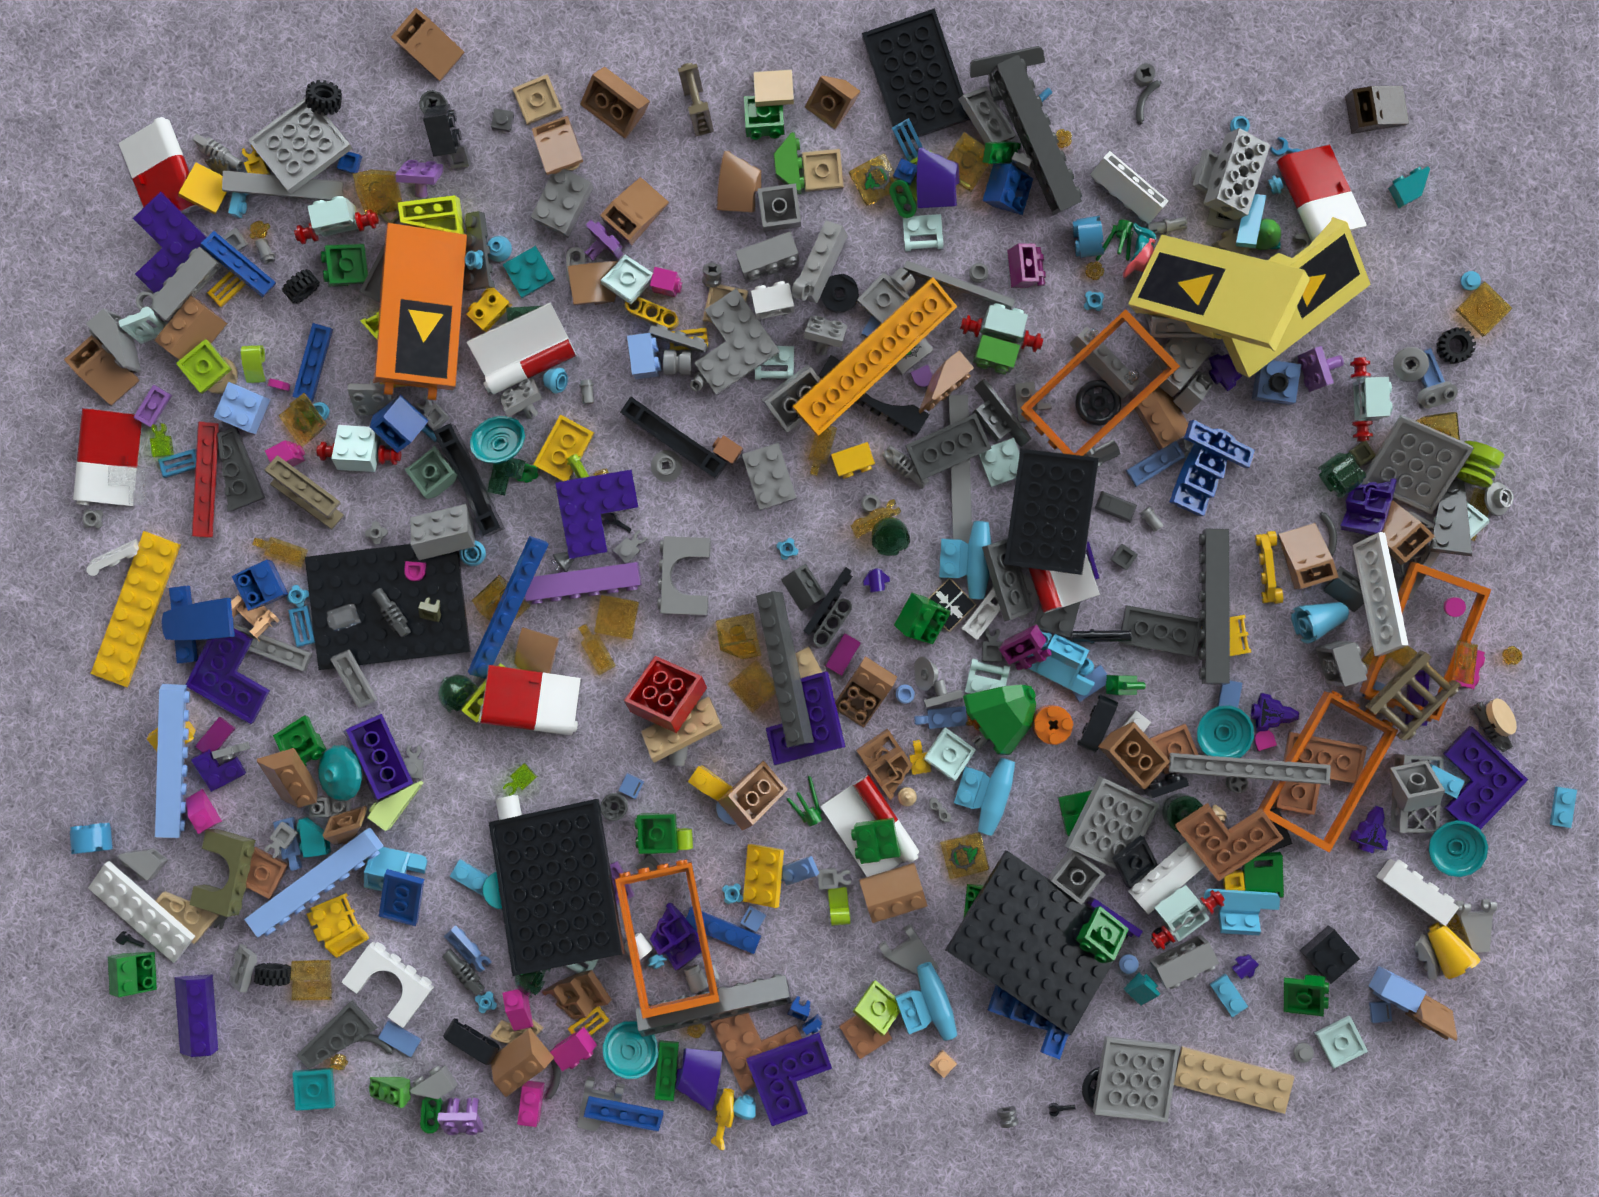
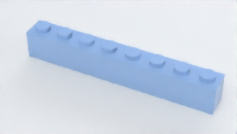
M162 684L159 689L155 837L180 838L181 832L185 831L186 820H182L183 813H186V802H183V795L187 793V783H184V777H187L188 766L184 765V758L188 757V747H185V740H188L189 728H185L186 721H189V710H186V703L190 701V691H187V685Z
M371 828L363 831L244 920L257 938L263 934L267 937L276 930L274 926L277 924L282 926L291 919L289 915L292 913L297 915L304 910V904L307 902L312 904L319 899V893L322 891L327 893L334 888V882L337 880L342 882L349 877V871L352 869L357 871L364 866V860L367 858L372 860L380 854L378 850L384 847Z

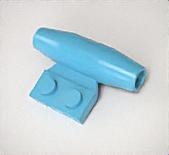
M973 521L969 543L961 539H941L939 577L960 578L967 575L968 592L971 599H985L990 573L982 547L991 544L989 522Z
M1000 758L991 777L987 776L983 771L967 766L964 768L954 803L970 809L981 808L978 831L983 834L993 836L1003 816L1012 788L1015 768L1014 761Z
M923 963L917 966L921 991L910 990L895 996L907 1033L912 1034L924 1029L933 1021L943 1040L953 1039L957 1036L953 1010L944 985L932 963Z

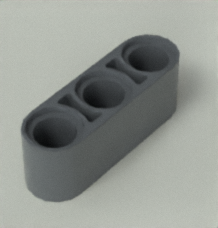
M841 598L834 604L813 637L816 646L826 647L829 645L852 610V604L848 599ZM842 601L847 602L849 605V609L846 612L838 610V604ZM834 617L838 620L836 628L828 627L827 621L829 618ZM824 633L827 635L828 640L825 644L817 642L816 637L818 634Z

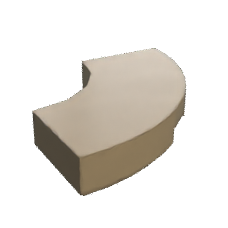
M532 1019L533 1027L530 1028L537 1035L544 1027ZM501 1020L490 1037L499 1042L509 1044L529 1028L514 1031L511 1023Z

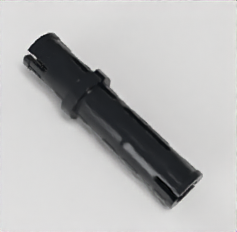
M1090 629V631H1073L1072 639L1074 643L1090 642V644H1095V642H1132V630L1094 631V629Z

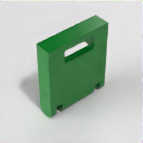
M1281 852L1261 853L1242 866L1244 891L1278 892L1279 897L1284 898L1283 855ZM1270 860L1272 866L1254 867V861Z

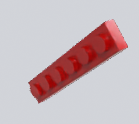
M198 422L191 535L194 537L213 538L219 423Z

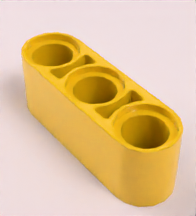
M638 297L635 301L639 302V307L636 310H631L630 304L625 301L626 309L633 316L655 325H663L668 330H674L679 324L676 313L660 305ZM650 309L657 310V314L654 317H648L647 313ZM668 316L675 318L674 323L671 325L665 324V319Z

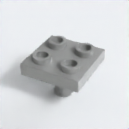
M810 316L804 333V339L816 341L815 352L819 354L822 347L821 355H826L828 345L841 348L848 325L837 320H826L822 316Z
M534 378L523 380L519 386L513 389H507L500 398L508 417L523 410L527 419H532L531 413L534 417L538 414V411L532 404L542 399L536 381Z
M373 379L369 380V384L348 385L347 390L356 415H374L392 401L391 395L384 394V384H380V382L373 384Z

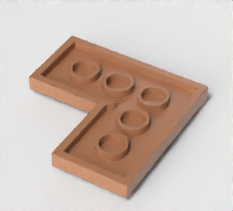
M1288 733L1283 761L1286 760L1300 733ZM1312 736L1297 762L1331 765L1330 779L1356 783L1363 770L1367 746ZM1286 781L1275 801V807L1315 815L1320 784Z
M1208 803L1175 824L1178 831L1218 881L1284 839L1262 808L1229 830Z
M749 1013L711 1021L713 1030L742 1092L756 1087L746 1058L802 1039L797 1025H794L761 1040Z

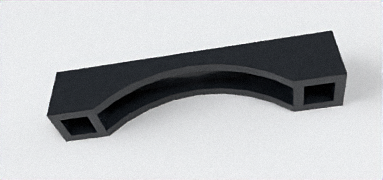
M830 355L819 373V377L823 378L841 360ZM864 393L855 402L861 407L864 404L870 407L869 411L878 417L880 414L887 418L886 422L895 427L897 424L903 427L902 431L909 436H913V434L917 436L930 415L925 411L920 414V408L915 405H890L872 398L867 393Z
M630 396L621 409L620 413L714 479L717 480L726 467L727 463L676 429Z
M450 423L433 431L466 493L482 535L489 537L505 529L456 425Z

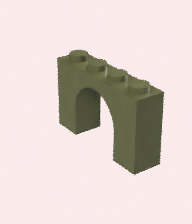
M206 830L202 849L220 854L225 858L229 866V879L222 889L205 884L193 886L189 905L225 917L239 915L256 840L225 830Z

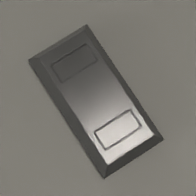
M1101 491L1095 509L1130 523L1137 505Z

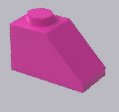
M203 789L186 798L188 818L198 834L222 822Z
M527 988L503 992L505 1012L513 1030L517 1031L533 1027Z

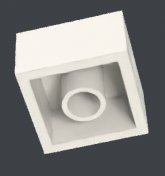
M785 281L776 282L772 287L766 288V285L755 287V290L751 291L758 320L794 312L789 283L785 284Z

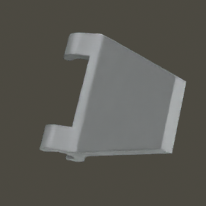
M1482 899L1481 907L1483 911L1470 912V903L1464 904L1463 900L1456 901L1455 904L1459 907L1456 912L1470 949L1475 953L1490 952L1492 919L1494 912L1497 910V902H1490V899Z
M911 924L904 927L909 939L891 950L885 941L879 944L881 952L887 959L917 975V966L926 962H931L935 970L939 968Z
M588 1076L577 1127L596 1131L604 1122L584 1117L588 1096L620 1102L625 1084L617 1083L615 1094L593 1089L595 1077Z

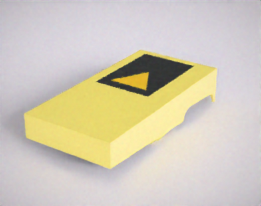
M1332 217L1329 224L1314 241L1295 257L1291 258L1277 253L1267 260L1303 269L1310 280L1275 352L1266 347L1221 335L1237 372L1250 378L1371 285L1346 221Z
M1161 235L1128 304L1137 314L1143 313L1182 321L1187 324L1192 332L1213 339H1222L1220 335L1266 347L1275 352L1310 278L1303 269Z

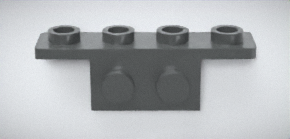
M982 379L974 386V389L985 403L975 409L973 413H976L981 424L996 442L1008 433H1010L1020 447L1031 440L1027 430L1022 427L1016 416L1011 413L1004 401L985 379Z

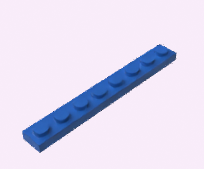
M529 536L467 671L470 675L484 679L487 678L488 665L494 664L549 545L546 541Z

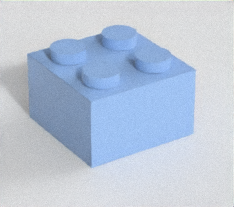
M651 333L627 336L631 370L635 379L658 377V371H662L659 358L656 357V352H659L656 338H653Z
M228 382L214 418L256 434L271 399Z
M1378 966L1369 984V987L1374 990L1373 994L1387 1003L1396 1005V1007L1405 1012L1411 1010L1416 1013L1426 994L1425 990L1380 966Z

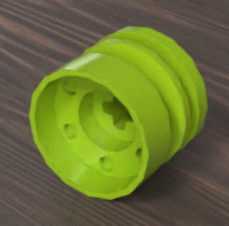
M1465 441V443L1473 446L1474 449L1456 477L1472 485L1491 487L1493 483L1491 478H1495L1496 473L1490 468L1498 469L1505 455L1489 445L1475 441Z

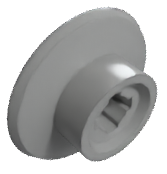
M1407 347L1395 355L1393 368L1400 379L1406 382H1413L1421 379L1427 373L1429 359L1423 350L1416 347ZM1413 360L1416 366L1408 369L1406 362Z
M664 450L653 457L651 471L658 480L670 482L680 475L682 461L675 452ZM663 462H669L670 468L663 470Z
M1493 482L1491 487L1486 488L1485 504L1491 514L1495 516L1503 515L1513 503V494L1502 483Z
M926 657L917 658L914 663L916 685L919 689L928 691L938 679V668Z

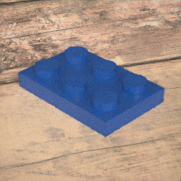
M387 869L384 874L379 917L416 926L425 879Z

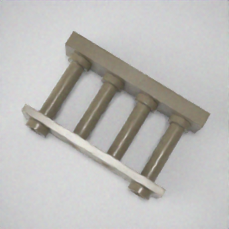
M697 63L683 64L681 68L677 69L684 95H691L693 102L688 107L695 136L714 132L708 103H703L699 97V92H702L703 88Z
M278 455L264 469L268 475L274 478L270 483L271 486L331 530L343 518L344 514L337 510L341 504L338 499Z
M1421 650L1365 706L1373 714L1382 713L1400 730L1396 736L1403 741L1411 739L1416 734L1419 726L1448 697H1453L1461 685L1455 680H1451L1448 683L1429 665V660L1432 657L1427 652ZM1419 670H1424L1443 688L1435 697L1415 679L1414 675ZM1405 684H1409L1429 702L1421 711L1401 694L1400 689ZM1391 699H1396L1415 716L1407 725L1387 708V703Z

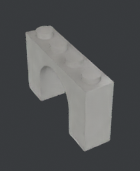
M664 536V540H660V552H663V559L659 560V571H662V579L659 578L658 590H661V598H658L657 608L661 609L660 613L708 615L709 596L686 595L679 592L672 583L671 574L674 565L683 558H710L711 538Z

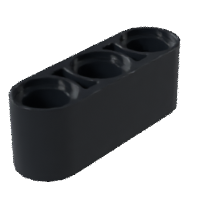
M1101 694L1098 696L1097 705H1094L1089 715L1091 716L1089 722H1086L1084 726L1083 736L1077 742V745L1094 753L1099 749L1098 746L1101 744L1118 706L1117 701Z
M456 1018L451 1021L443 1035L444 1039L485 1065L491 1064L500 1049L496 1042L467 1024H461Z

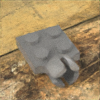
M899 268L892 276L883 273L857 299V302L880 324L910 298L907 293L913 288L916 281L911 274L903 281L908 272L904 268Z

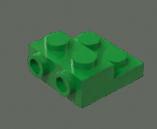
M744 96L746 137L758 140L762 136H770L776 139L781 135H785L783 105L756 107L755 96Z
M364 244L325 245L324 251H321V262L326 264V270H323V280L328 282V287L364 284L368 276Z
M306 715L273 735L280 752L294 748L305 766H307L306 763L311 759L317 760L323 756L322 752L326 751L320 734L315 732L309 717Z
M1092 790L1058 797L1067 836H1070Z
M640 813L637 815V818H635V829H638L636 848L639 849V854L678 852L676 813Z
M894 818L857 822L854 825V829L851 830L852 840L857 842L858 847L855 848L856 859H860L861 864L900 857L901 853Z
M1101 906L1095 908L1089 922L1083 925L1076 940L1080 943L1082 950L1092 952L1095 955L1096 961L1108 963L1115 960L1129 929Z
M1306 974L1305 980L1284 977V1012L1324 1017V1009H1328L1329 997H1325V994H1329V983L1325 982V977Z

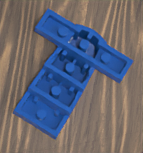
M1190 420L1184 439L1194 443L1180 471L1169 502L1198 516H1205L1209 498L1215 496L1218 481L1224 478L1227 461L1229 460L1243 468H1250L1255 450L1236 441L1225 430L1212 429L1198 421Z
M190 586L169 588L171 610L163 612L162 631L166 640H174L177 664L196 662L198 660L196 640L235 637L231 598L192 604Z
M995 986L987 1010L1009 1019L1047 1030L1040 1052L1060 1060L1069 1035L998 986Z

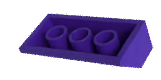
M382 714L344 730L349 745L359 760L363 776L374 800H378L413 784Z
M213 974L174 977L180 1053L190 1057L211 1056L218 1051Z

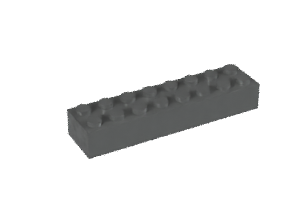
M1018 54L997 64L991 71V75L1025 153L1033 160V171L1054 216L1082 202V193L1073 182L1074 174L1070 168H1067L1065 153L1062 150L1060 151L1057 145L1059 143L1058 137L1055 132L1051 131L1049 126L1051 125L1050 119L1041 108L1043 106L1042 100L1039 95L1036 96L1034 82L1031 77L1028 78L1025 71L1027 70L1026 63L1023 58L1020 59Z

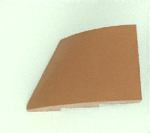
M724 151L719 174L717 210L755 212V192L758 191V188H761V170L751 166L744 159L736 157L730 151Z
M618 261L568 266L573 304L575 306L588 303L599 305L614 302L616 294L603 286L601 279Z
M522 627L517 643L514 664L521 670L550 674L560 638Z
M886 729L856 749V751L886 796L891 800L899 784H902L904 776L911 769L912 763L890 731ZM888 740L895 746L890 751L882 747Z
M592 970L569 976L542 991L545 996L551 994L557 999L556 1005L563 1009L572 1019L585 1018L594 1007L608 1005L612 1000Z

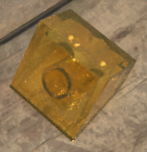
M964 132L947 159L959 164V185L972 192L990 164L982 162L985 145Z
M500 574L472 599L479 613L489 621H491L508 584V581ZM523 599L514 621L531 606L525 599Z
M757 659L728 683L752 713L776 694L772 676Z

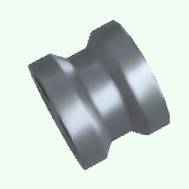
M1148 63L1141 64L1134 74L1135 83L1142 87L1149 85L1155 77L1154 67Z
M708 263L703 266L702 282L705 286L717 287L721 284V266L716 263Z
M1227 777L1226 786L1232 792L1243 793L1248 788L1247 778Z
M1008 1106L997 1110V1114L1001 1119L999 1122L1000 1127L1011 1128L1019 1124V1120L1015 1116V1106Z

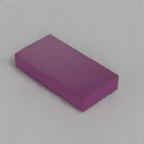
M844 633L825 666L842 676L861 642Z
M219 717L195 747L202 753L209 749L211 752L219 750L236 728L224 718Z

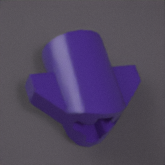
M875 568L867 573L863 580V586L869 585L870 592L884 591V583L890 582V578L881 569Z
M1249 954L1238 956L1235 959L1237 963L1231 967L1241 980L1246 976L1249 978L1254 976L1255 969L1259 964Z

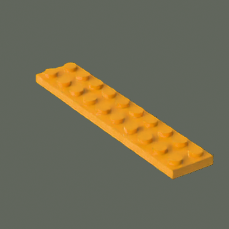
M930 278L801 397L792 408L816 436H819L954 311L957 305L935 278Z

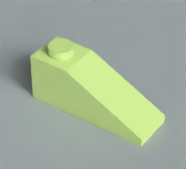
M419 781L378 803L375 802L369 809L371 813L367 818L385 831L391 829L424 783Z

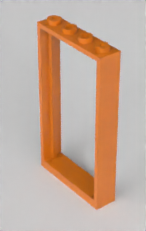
M1125 309L1020 407L1023 410L1021 415L1028 422L1032 420L1036 424L1034 428L1041 436L1046 434L1049 438L1047 442L1054 450L1059 448L1063 454L1084 456L1169 378L1180 365ZM1126 322L1165 363L1167 368L1078 451L1073 453L1032 408L1120 325Z
M1410 562L1398 592L1402 613L1418 573L1477 593L1444 675V679L1449 683L1451 680H1456L1492 589L1419 563ZM1374 654L1368 673L1366 674L1367 680L1363 681L1359 691L1365 694V699L1372 700L1380 692L1373 689L1386 654L1383 656H1375ZM1448 698L1426 721L1431 722L1432 719L1440 720ZM1391 699L1387 703V707L1394 709L1395 706L1402 708V712L1412 715L1396 699ZM1412 703L1420 711L1424 708L1420 705Z
M1333 690L1331 693L1323 692L1285 762H1297L1330 703L1384 733L1324 840L1270 811L1286 781L1274 780L1258 810L1262 808L1271 821L1329 853L1399 731L1393 728L1394 724L1390 721L1377 719V714L1375 715L1367 709L1364 712L1359 709V704L1351 700L1347 702L1341 699L1343 695Z
M687 859L676 861V865L668 866V863L660 864L654 870H649V867L641 868L635 874H630V871L619 873V877L615 878L642 1018L720 1002L692 861L687 862ZM686 872L710 993L649 1006L625 884Z

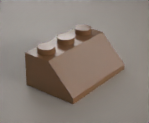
M604 66L592 74L580 105L626 139L645 114L650 100Z
M190 296L154 341L180 360L203 340L207 339L212 343L228 323L199 299Z
M1160 387L1154 390L1135 408L1136 413L1158 450L1183 437L1188 427V422L1179 407L1173 402V397Z
M1131 722L1111 732L1098 746L1134 786L1144 790L1170 762L1135 722Z
M294 748L257 758V763L281 800L297 808L317 803V784Z
M915 863L859 879L872 923L928 906Z
M531 1028L497 1052L491 1062L493 1082L505 1097L544 1070L554 1059Z

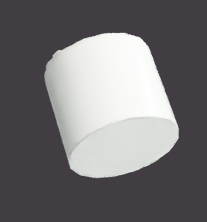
M518 795L506 796L495 800L499 820L522 815Z
M640 932L635 934L639 959H642L653 948ZM628 942L623 944L624 949L630 956Z

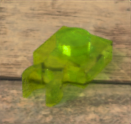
M161 423L160 431L157 430V425L152 424L151 429L155 434V438H150L152 457L158 458L174 455L172 437L165 435L167 431L166 424Z
M524 763L510 775L513 781L505 784L503 789L511 786L513 788V791L509 794L511 796L517 791L518 787L524 790L538 776Z

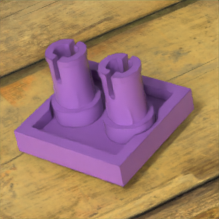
M1322 346L1297 356L1298 364H1301V370L1304 375V384L1309 392L1333 384L1330 371L1344 365L1341 355L1326 359Z
M449 1098L447 1113H438L437 1121L444 1132L448 1135H457L458 1133L476 1135L477 1132H483V1122L477 1113L479 1099L473 1098V1101H471L472 1099L468 1098L466 1113H458L460 1099L454 1098V1101H452V1098Z

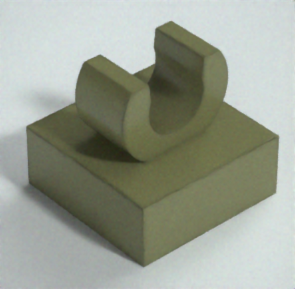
M426 598L425 603L420 602L418 607L420 618L439 622L441 617L440 600H437L435 605L430 604V598Z

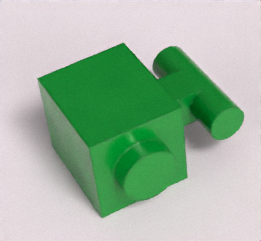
M1107 675L1106 694L1137 695V690H1144L1146 688L1144 682H1137L1136 675Z

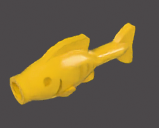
M730 1088L723 1089V1093L716 1105L717 1116L715 1122L718 1123L716 1136L711 1139V1143L716 1145L719 1150L725 1149L723 1141L725 1126L730 1128L734 1118L735 1091Z

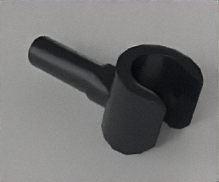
M609 513L614 516V521L606 520L608 524L617 525L630 533L632 530L630 527L623 524L617 515Z
M126 931L121 932L115 939L120 945H124L128 941L143 948L145 944L134 939L130 934L125 935Z
M1049 1104V1108L1055 1107L1057 1109L1056 1112H1049L1053 1117L1057 1116L1060 1111L1076 1109L1075 1105Z

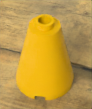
M1437 922L1429 927L1430 931L1427 934L1446 979H1452L1464 974L1467 968H1473L1481 961L1478 955L1447 926Z

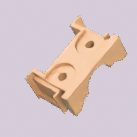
M238 594L231 601L233 618L240 613L254 627L249 632L259 642L258 637L269 626L272 627L270 623L272 621L276 623L280 621L265 606L248 611L245 608L246 605L243 599Z

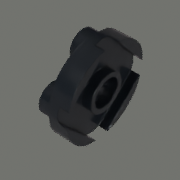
M846 274L830 276L821 294L824 306L835 313H845L851 310L856 305L859 297L855 280ZM843 289L845 296L837 298L835 290Z

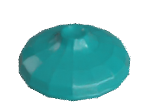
M496 416L488 418L473 431L470 439L471 451L477 459L485 463L500 464L507 462L515 457L523 447L525 440L524 427L518 420L512 417Z
M1230 705L1218 706L1209 710L1201 718L1197 728V741L1201 750L1207 756L1240 758L1250 749L1254 739V726L1249 716L1241 709Z
M334 745L324 752L318 766V778L322 789L329 797L337 801H348L355 797L361 786L362 770L357 756L351 749L344 745Z
M1456 820L1445 823L1436 829L1430 839L1429 854L1431 861L1439 871L1448 876L1463 877L1473 874L1482 867L1487 859L1488 844L1486 836L1477 826L1469 822Z
M624 1021L614 1026L606 1035L603 1043V1058L607 1067L615 1075L624 1079H638L648 1074L655 1066L659 1055L658 1042L655 1035L642 1037L638 1031L636 1021Z

